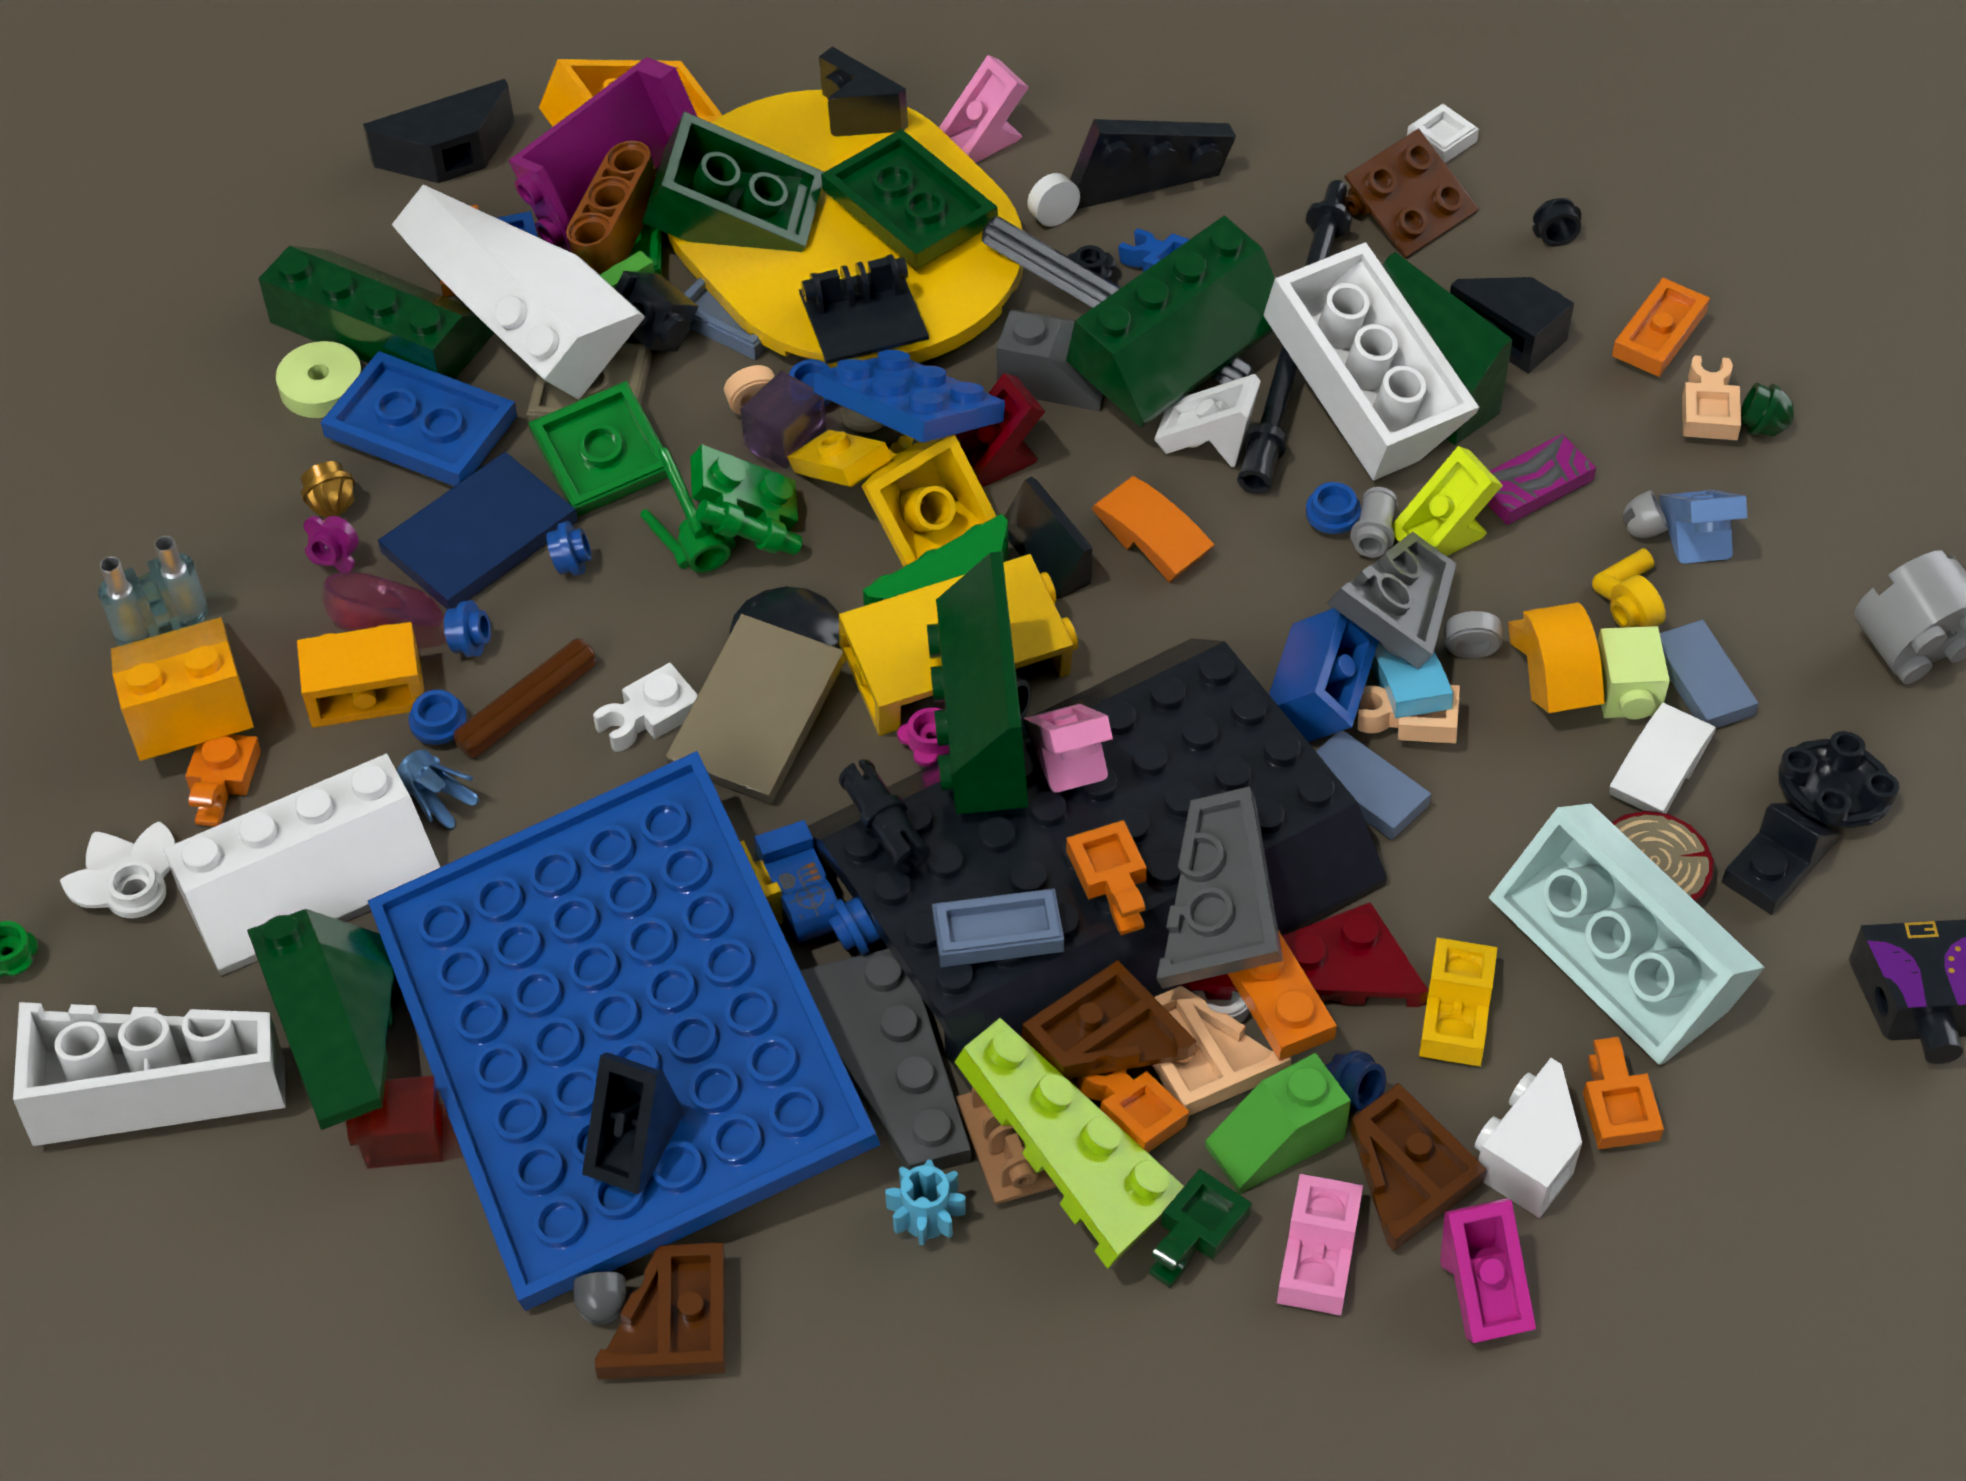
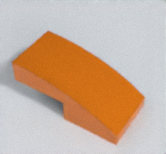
M1135 476L1129 478L1092 507V511L1126 550L1136 544L1169 583L1207 555L1215 545L1175 504Z

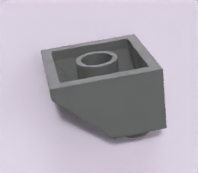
M1024 310L1009 311L996 347L997 381L1003 373L1018 377L1036 400L1095 411L1101 410L1105 398L1102 392L1066 361L1075 322L1074 319Z

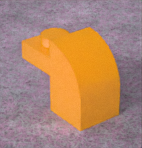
M1579 602L1523 611L1524 619L1508 622L1510 644L1527 655L1530 693L1533 702L1548 713L1605 704L1602 666L1596 635L1586 610Z

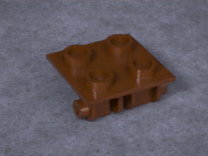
M1419 128L1344 176L1351 186L1348 196L1344 201L1348 212L1352 215H1357L1358 213L1366 215L1370 212L1404 259L1479 210Z

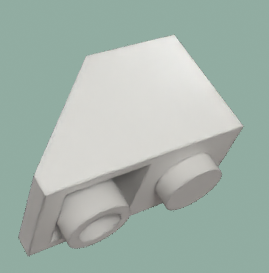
M1552 1058L1548 1060L1536 1077L1529 1072L1523 1076L1510 1097L1509 1105L1512 1106L1502 1120L1493 1116L1481 1130L1474 1145V1148L1480 1152L1478 1161L1487 1169L1483 1183L1511 1199L1538 1218L1543 1215L1574 1174L1582 1145L1562 1064Z

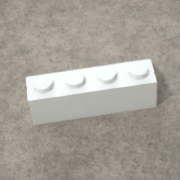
M1366 242L1275 278L1263 316L1373 481L1419 462L1477 413L1479 406Z
M387 753L163 849L177 887L221 977L258 961L247 932L250 928L264 924L273 917L289 915L303 909H309L346 922L371 911L367 900L440 868L412 799Z

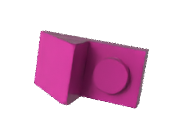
M1506 1198L1445 1212L1440 1262L1443 1269L1454 1274L1466 1339L1472 1343L1535 1330L1536 1325L1512 1200Z

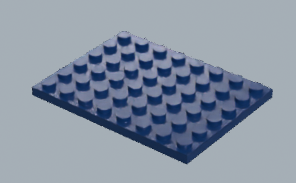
M698 751L367 900L517 1300L525 1311L572 1290L573 1282L579 1276L596 1272H611L655 1251L661 1245L675 1242L881 1145ZM606 1052L663 1071L685 1112L645 1190L639 1194L582 1175L600 1055Z

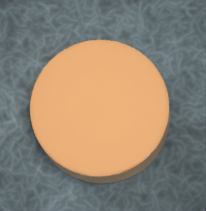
M754 365L734 373L724 385V394L733 412L740 415H754L767 410L776 402L780 395V386L769 367Z

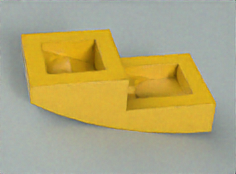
M1436 938L1419 1057L1481 1067L1498 947Z

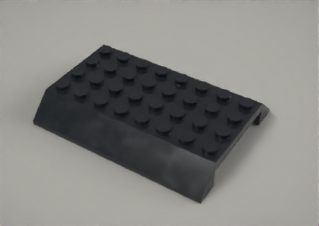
M1191 638L1035 714L1038 715L1082 704L1108 715L1113 739L1101 742L1108 776L1103 781L1062 792H1053L1049 788L1023 720L1021 721L1028 795V807L956 814L954 790H941L939 762L888 786L887 788L892 795H898L903 799L908 808L906 811L908 813L907 818L923 842L930 848L929 858L916 870L913 868L908 857H906L905 861L910 867V872L899 873L896 871L892 860L877 837L869 836L861 826V813L854 803L808 825L813 837L814 849L827 875V879L837 874L851 896L861 901L876 932L943 1027L945 1056L970 1092L973 1086L958 1068L955 1060L967 1044L999 1018L1021 1036L1023 1023L1117 960L1154 997L1182 986L1180 984L1162 988L1156 978L1160 958L1165 957L1169 930L1166 926L1170 906H1174L1180 879L1178 863L1191 800L1250 786L1257 805L1277 927L1282 936L1309 926L1386 885L1387 876L1358 802L1225 641ZM1122 820L1125 821L1147 867L1146 882L1135 885L1145 904V911L1139 912L1145 927L1125 935L1119 933L1114 923L1106 894L1088 900L1066 852L1067 837ZM1055 888L1064 935V952L949 967L940 966L932 916V904Z

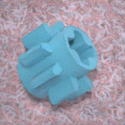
M927 1159L924 1165L914 1167L911 1170L903 1166L900 1167L899 1181L901 1189L889 1188L885 1191L886 1208L895 1211L892 1216L894 1232L897 1234L907 1229L910 1234L918 1237L919 1245H924L927 1239L935 1238L941 1234L948 1238L952 1237L953 1226L951 1216L966 1215V1197L956 1193L959 1189L958 1173L952 1171L945 1175L940 1169L934 1167L933 1161Z

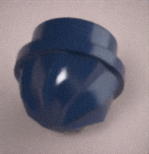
M1359 1050L1348 1054H1335L1332 1061L1325 1064L1351 1100L1349 1113H1354L1358 1110L1362 1111L1384 1094L1386 1087L1385 1070L1380 1064L1375 1063L1370 1054Z

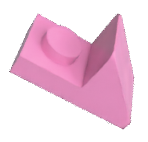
M987 55L939 128L977 163L1018 142L1023 137L1006 120L1029 87L1001 60Z
M1077 704L1024 718L1027 733L1049 788L1053 792H1062L1100 782L1107 778L1108 771L1101 742L1113 739L1108 715L1082 704Z

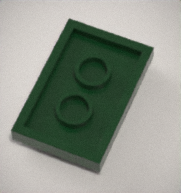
M903 129L894 132L821 174L822 189L916 269L921 268L979 234L994 216H998V208L994 203Z

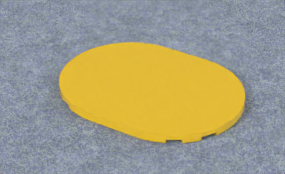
M822 90L796 91L766 97L738 107L711 122L824 172L893 134L833 136L830 131L828 99L822 95ZM907 107L908 127L904 131L994 203L998 208L999 217L1022 230L1017 211L1003 190L938 126L922 114ZM822 187L807 244L803 252L694 243L667 233L675 253L697 279L702 278L704 280L707 291L743 330L750 335L754 333L759 337L762 345L781 355L788 356L792 353L801 357L819 360L825 364V359L799 295L798 289H801V281L810 279V273L816 272L818 274L837 269L841 279L840 266L847 265L850 275L853 277L856 276V262H862L866 273H868V261L885 258L886 255L890 254L895 259L902 257L828 195ZM983 231L919 269H916L906 261L908 278H905L928 332L929 340L888 350L906 352L910 355V360L920 363L950 352L972 340L987 329L1002 314V306L1019 286L1023 267L985 245L981 240ZM879 352L851 359L861 361L878 357ZM838 362L827 365L829 368L837 367Z

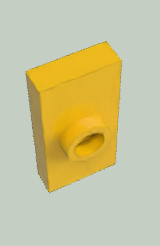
M827 430L787 456L794 473L853 487L888 464L892 459L885 442L833 430Z

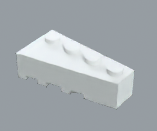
M19 1002L13 1101L32 1146L286 1108L285 1058L270 1012L190 1009L185 1017L162 1016L158 1013L157 1008L133 1007L131 1014L99 1013L96 1005L71 1004L68 1012L44 1011L41 1003Z

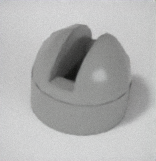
M1651 490L1634 497L1626 504L1622 514L1623 522L1628 523V533L1635 537L1646 539L1669 530L1663 510Z

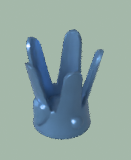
M417 750L410 753L397 768V773L409 795L411 794L415 797L430 823L433 821L432 813L447 829L453 830L455 827L453 816L436 793L443 791L470 806L479 803V798L473 791L447 773L472 781L473 777L440 765L439 758L432 756L427 750Z

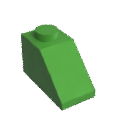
M1314 1053L1262 1080L1205 1140V1147L1236 1192L1241 1194L1345 1139L1351 1100L1319 1056Z

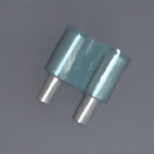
M161 536L155 541L158 558L146 562L149 573L137 577L133 567L123 571L120 560L113 556L104 558L100 563L105 580L99 586L98 596L114 640L118 645L122 646L160 635L158 628L168 624L171 625L173 631L202 622L207 616L208 604L194 561L190 556L178 553L175 541L170 536Z

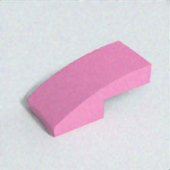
M1305 1174L1299 1175L1277 1304L1341 1316L1363 1185Z

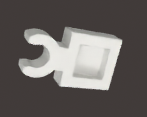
M669 662L623 688L624 704L612 703L600 707L593 714L595 728L600 733L611 726H620L619 729L609 734L611 748L614 752H620L632 746L636 741L637 734L645 729L655 740L682 725L698 695Z

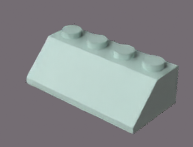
M1592 804L1557 807L1488 897L1659 1065L1665 1064L1728 1013L1765 968Z

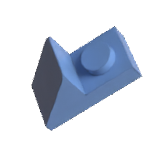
M1718 490L1659 495L1660 506L1669 525L1668 533L1676 558L1680 563L1727 560L1732 557L1731 520L1747 518L1745 495Z

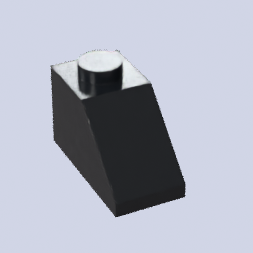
M1533 277L1457 279L1451 284L1450 293L1513 339L1509 362L1528 374L1568 339L1574 302Z

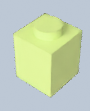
M1658 626L1600 629L1598 647L1602 666L1605 704H1601L1603 718L1625 717L1628 719H1642L1647 716H1653L1660 705L1664 703L1670 682Z

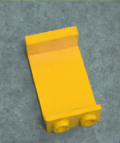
M1031 554L1003 562L1015 669L1051 658L1059 677L1069 675L1072 653L1078 649V640L1068 617L1061 619L1054 605L1057 599L1050 576L1047 572L1039 573ZM964 575L839 614V645L841 650H844L848 666L879 736L899 729L902 705L933 696L930 667L942 666L941 658L930 659L927 624L938 623L936 599Z

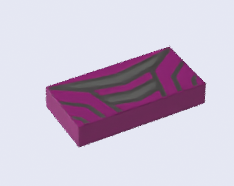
M1562 433L1490 470L1503 486L1487 505L1506 525H1509L1593 481L1596 467Z

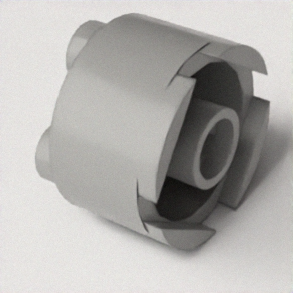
M1943 550L1932 551L1903 564L1888 575L1894 583L1880 596L1872 588L1864 595L1855 609V620L1892 672L1900 678L1903 684H1911L1921 679L1932 669V663L1948 657L1951 663H1956L1966 658V570L1952 553L1947 557Z

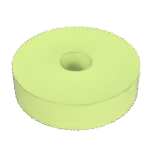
M312 342L292 350L282 359L276 371V383L281 400L290 411L304 417L324 418L359 376L362 368L359 358L350 348L335 342Z

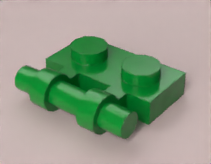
M701 444L690 456L692 499L700 501L696 511V520L711 525L714 533L724 537L733 538L738 535L754 541L756 547L762 551L771 554L781 551L795 556L802 546V536L790 531L798 522L795 480Z

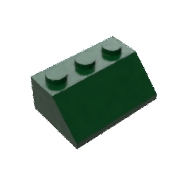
M1394 252L1386 258L1382 264L1383 268L1479 406L1474 416L1446 438L1452 444L1457 445L1500 414L1513 339Z

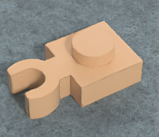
M1695 355L1689 370V382H1685L1682 394L1683 436L1738 440L1741 429L1740 386L1728 385L1733 368L1731 360L1729 358H1722L1720 370L1718 372H1709L1702 367L1701 356Z
M1450 685L1453 691L1452 709L1396 719L1386 690L1379 686H1365L1360 700V708L1362 709L1358 710V730L1364 733H1379L1389 727L1398 728V740L1456 744L1460 685Z

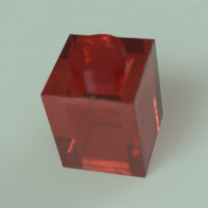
M434 1075L386 1080L383 1107L346 1121L350 1146L359 1145L367 1169L443 1162V1105Z

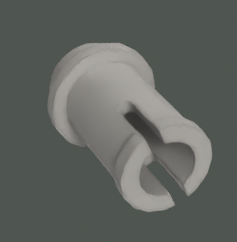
M1373 487L1363 494L1360 519L1353 525L1350 535L1356 551L1370 558L1382 556L1393 546L1395 533L1391 526L1398 504L1397 496L1391 490L1383 487Z

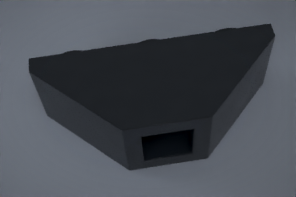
M502 79L364 123L363 127L371 162L375 168L441 183L486 168L515 121L509 86L506 80Z

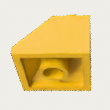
M955 434L924 443L920 441L892 457L888 464L874 472L861 486L903 567L917 560L926 551L937 549L960 537L972 526L983 524L996 517Z

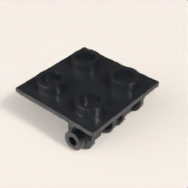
M890 254L886 255L885 258L868 261V273H866L862 262H856V276L851 277L847 265L840 266L841 279L837 269L818 274L816 272L810 273V279L801 281V289H798L799 295L826 364L929 340L928 332L905 278H908V269L904 257L895 259Z

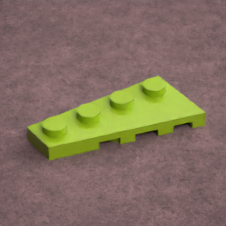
M1001 1018L967 1044L955 1060L958 1068L1002 1126H1012L1024 1141L1025 1149L1022 1154L1035 1172L1039 1173L1045 1170L1064 1195L1059 1204L1075 1225L1084 1222L1099 1243L1094 1251L1107 1269L1162 1218L1165 1208L1184 1187Z

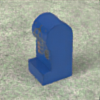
M805 820L754 836L756 861L761 860L763 862L771 884L777 882L782 891L783 924L795 944H799L834 932L828 919L838 914L833 905L837 898L830 883L827 881V875L813 846V837Z

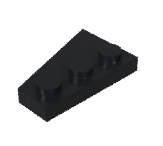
M1094 119L1070 177V180L1078 187L1080 192V201L1077 209L1219 176L1236 135L1229 123Z

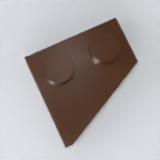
M1119 960L1023 1023L1021 1037L1067 1079L1185 1060L1194 1055L1197 1042Z
M1400 1083L1352 1117L1350 1131L1387 1245L1393 1251L1402 1246L1485 1180L1487 1169Z
M723 1242L661 1245L657 1247L644 1270L645 1277L642 1285L631 1293L620 1313L621 1324L606 1350L600 1349L595 1358V1371L598 1380L725 1373V1251Z

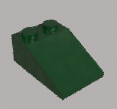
M684 111L664 148L642 223L687 242L803 252L807 244L822 187L821 174L824 171Z

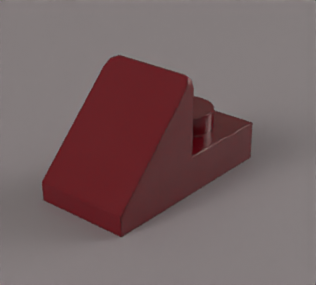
M1003 373L988 393L1005 401L1004 421L955 435L982 488L1027 468L1038 460L1023 440L1043 416L1045 410L1018 377Z

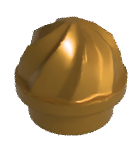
M322 462L314 465L302 474L300 479L303 485L301 497L304 503L319 516H340L354 502L353 488L355 480L350 472L344 471L340 462Z

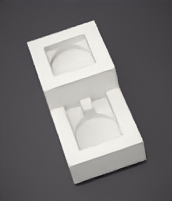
M1662 703L1622 763L1610 784L1609 794L1643 811L1666 814L1686 778L1690 779L1712 739L1716 727Z

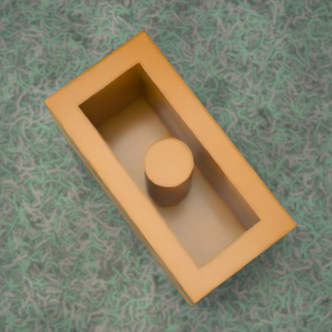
M412 622L393 625L384 624L375 628L337 634L328 633L318 637L297 640L301 693L312 728L408 713L411 711L415 700L424 693L420 654Z

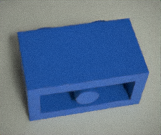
M1334 608L1292 624L1269 692L1271 698L1308 742L1353 726L1379 640Z

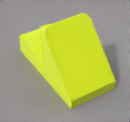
M1458 446L1393 522L1391 527L1395 533V538L1400 542L1413 531L1441 553L1449 556L1482 539L1487 534L1475 517L1503 485L1470 450Z

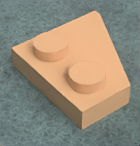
M1183 986L1155 997L1197 1041L1194 1055L1188 1059L1152 1065L1166 1090L1190 1111L1189 1116L1256 1087L1267 1077L1291 1066L1290 1057L1279 1061L1274 1051L1269 1050L1245 1035V1025L1226 1013L1213 1011L1207 1006L1205 1000Z

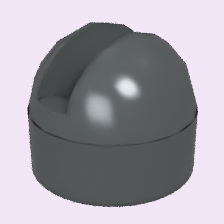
M596 1272L579 1276L573 1282L575 1307L585 1320L592 1324L605 1325L617 1319L625 1306L627 1297L624 1275L615 1272Z

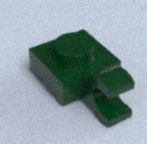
M1199 1168L1162 1213L1160 1225L1169 1230L1170 1233L1162 1239L1153 1251L1152 1257L1157 1261L1150 1268L1149 1274L1170 1288L1183 1274L1197 1250L1214 1260L1249 1218L1252 1202Z

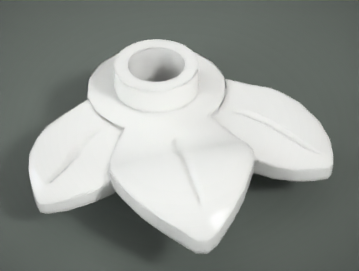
M156 822L148 827L134 844L113 835L94 832L91 835L86 851L87 869L73 872L61 878L60 882L63 890L73 903L85 908L109 907L113 913L124 918L146 916L155 911L162 904L166 896V884L163 878L171 868L163 849L175 844L174 838L169 829L161 822Z

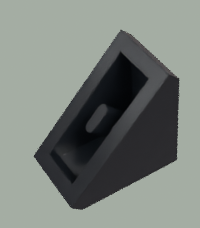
M608 1052L600 1055L582 1175L635 1194L645 1190L685 1113L663 1071Z

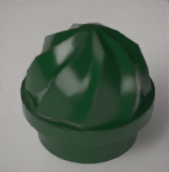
M1758 382L1755 383L1741 405V423L1748 426V432L1755 436L1758 434L1776 436L1787 429L1794 419L1792 401L1781 390V387L1776 384H1771L1767 387Z

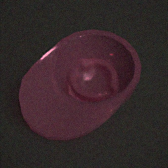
M344 572L327 577L323 584L321 600L326 614L336 627L345 632L375 628L384 624L393 625L397 622H412L415 625L440 627L443 620L440 608L430 596L417 588L367 573Z

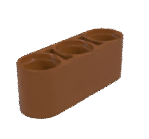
M624 141L613 146L608 151L567 226L566 234L572 253L583 259L599 275L610 269L613 265L627 259L645 225L642 223L655 181L656 171L649 147L639 141Z

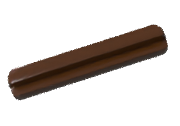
M575 638L458 727L453 733L457 747L469 758L477 757L594 667L597 660L593 648L582 638Z

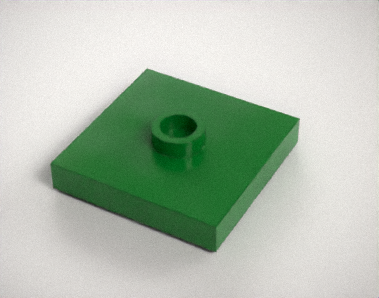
M627 381L528 422L533 439L566 501L576 509L577 517L668 478L658 453L659 449L663 446Z

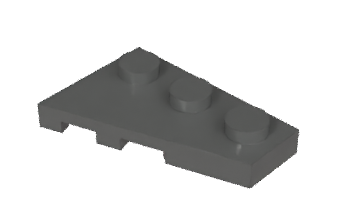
M1412 531L1388 550L1377 562L1369 565L1354 580L1341 587L1327 603L1379 640L1390 654L1404 658L1419 669L1433 655L1456 563Z
M1250 786L1191 800L1178 863L1180 879L1175 905L1170 906L1166 926L1169 930L1165 957L1160 958L1156 978L1162 988L1283 961L1257 805Z

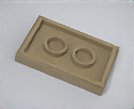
M741 614L665 756L668 764L698 751L712 782L772 804L846 661L844 650Z

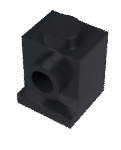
M623 271L615 289L645 316L631 335L649 350L678 351L681 343L689 333L690 324L699 306L659 274Z

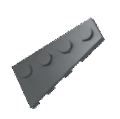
M889 949L800 970L855 1090L858 1089L870 1108L871 1117L902 1166L911 1170L914 1167L924 1165L927 1159L932 1160L934 1167L940 1170L970 1163L971 1149L923 999Z

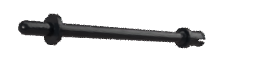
M1341 180L1331 181L1327 187L1324 200L1311 204L1307 210L1306 223L1314 232L1305 266L1329 257L1334 238L1343 236L1350 230L1352 216L1344 206L1347 186ZM1283 344L1260 424L1250 426L1244 437L1246 453L1237 482L1242 489L1254 494H1263L1270 490L1277 460L1285 454L1288 444V438L1281 430L1298 367Z

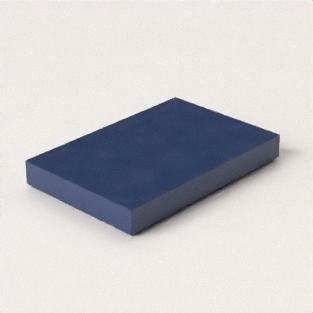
M505 451L378 539L380 551L384 556L448 610L456 608L461 601L469 600L546 545L547 533L557 530L559 523L569 521L574 525L578 520L576 509Z

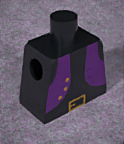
M1966 919L1861 925L1849 961L1883 1036L1892 1041L1920 1039L1925 1060L1932 1064H1945L1958 1059L1963 1054L1960 1037L1966 1036Z

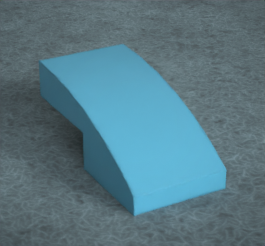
M1378 644L1371 668L1377 685L1386 690L1395 719L1452 709L1453 691L1435 652L1418 669L1404 658L1390 654L1382 644Z

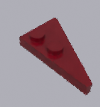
M1371 902L1282 936L1322 1002L1333 1000L1344 1005H1365L1366 997L1406 998V1007H1420L1426 1004L1429 993L1428 988ZM1228 974L1182 984L1184 988L1191 992L1204 991L1208 1000H1231L1232 993L1238 992Z

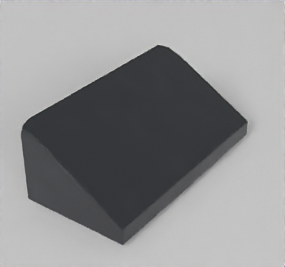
M1032 476L1025 479L1005 514V518L1008 520V541L1021 557L1031 554L1039 573L1047 572L1055 588L1056 598H1063L1091 584L1092 546L1037 479H1034Z

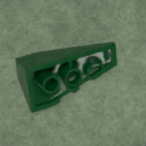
M303 909L289 915H279L269 919L264 924L248 929L249 938L320 1129L324 1130L382 1108L388 1063L385 1043L387 1028L392 1027L393 1018L390 999L391 991L396 990L397 978L380 934L309 909Z

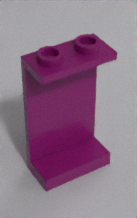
M645 57L508 160L517 177V180L514 181L515 188L520 197L532 207L538 219L535 227L543 240L572 253L566 234L567 226L603 159L613 146L624 141L644 143L649 147L654 168L656 169L660 164L664 148L683 112L685 111L698 117L676 67Z

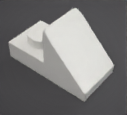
M1255 374L1183 397L1165 410L1154 440L1166 454L1187 447H1198L1206 441H1210L1231 467H1235L1244 443L1246 431L1249 428L1261 381Z

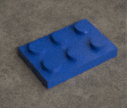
M884 350L878 353V357L863 361L855 359L841 360L837 363V367L814 372L813 393L922 443L1004 421V400L984 392L983 386L977 383L961 382L947 376L946 370L943 368L924 366L910 360V355L903 351Z
M378 351L320 423L326 438L456 486L476 471L517 418L515 401Z

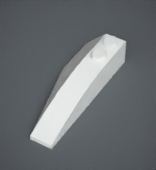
M426 185L421 186L392 223V226L428 267L496 335L545 381L578 400L645 318L639 310L577 255Z

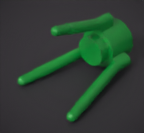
M661 447L658 452L687 519L679 526L680 534L677 540L648 509H643L640 516L673 553L680 569L690 566L692 571L698 573L717 569L728 560L731 554L730 549L734 548L736 543L733 538H727L714 533L711 525L696 520L697 510L677 465L674 463L668 448Z

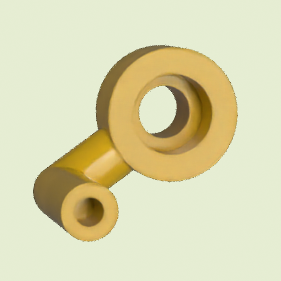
M1645 548L1636 551L1596 574L1592 580L1594 591L1611 601L1610 611L1612 617L1621 628L1659 626L1664 623L1666 618L1665 607L1658 591L1646 578L1641 576V574L1652 569L1655 565L1652 555Z

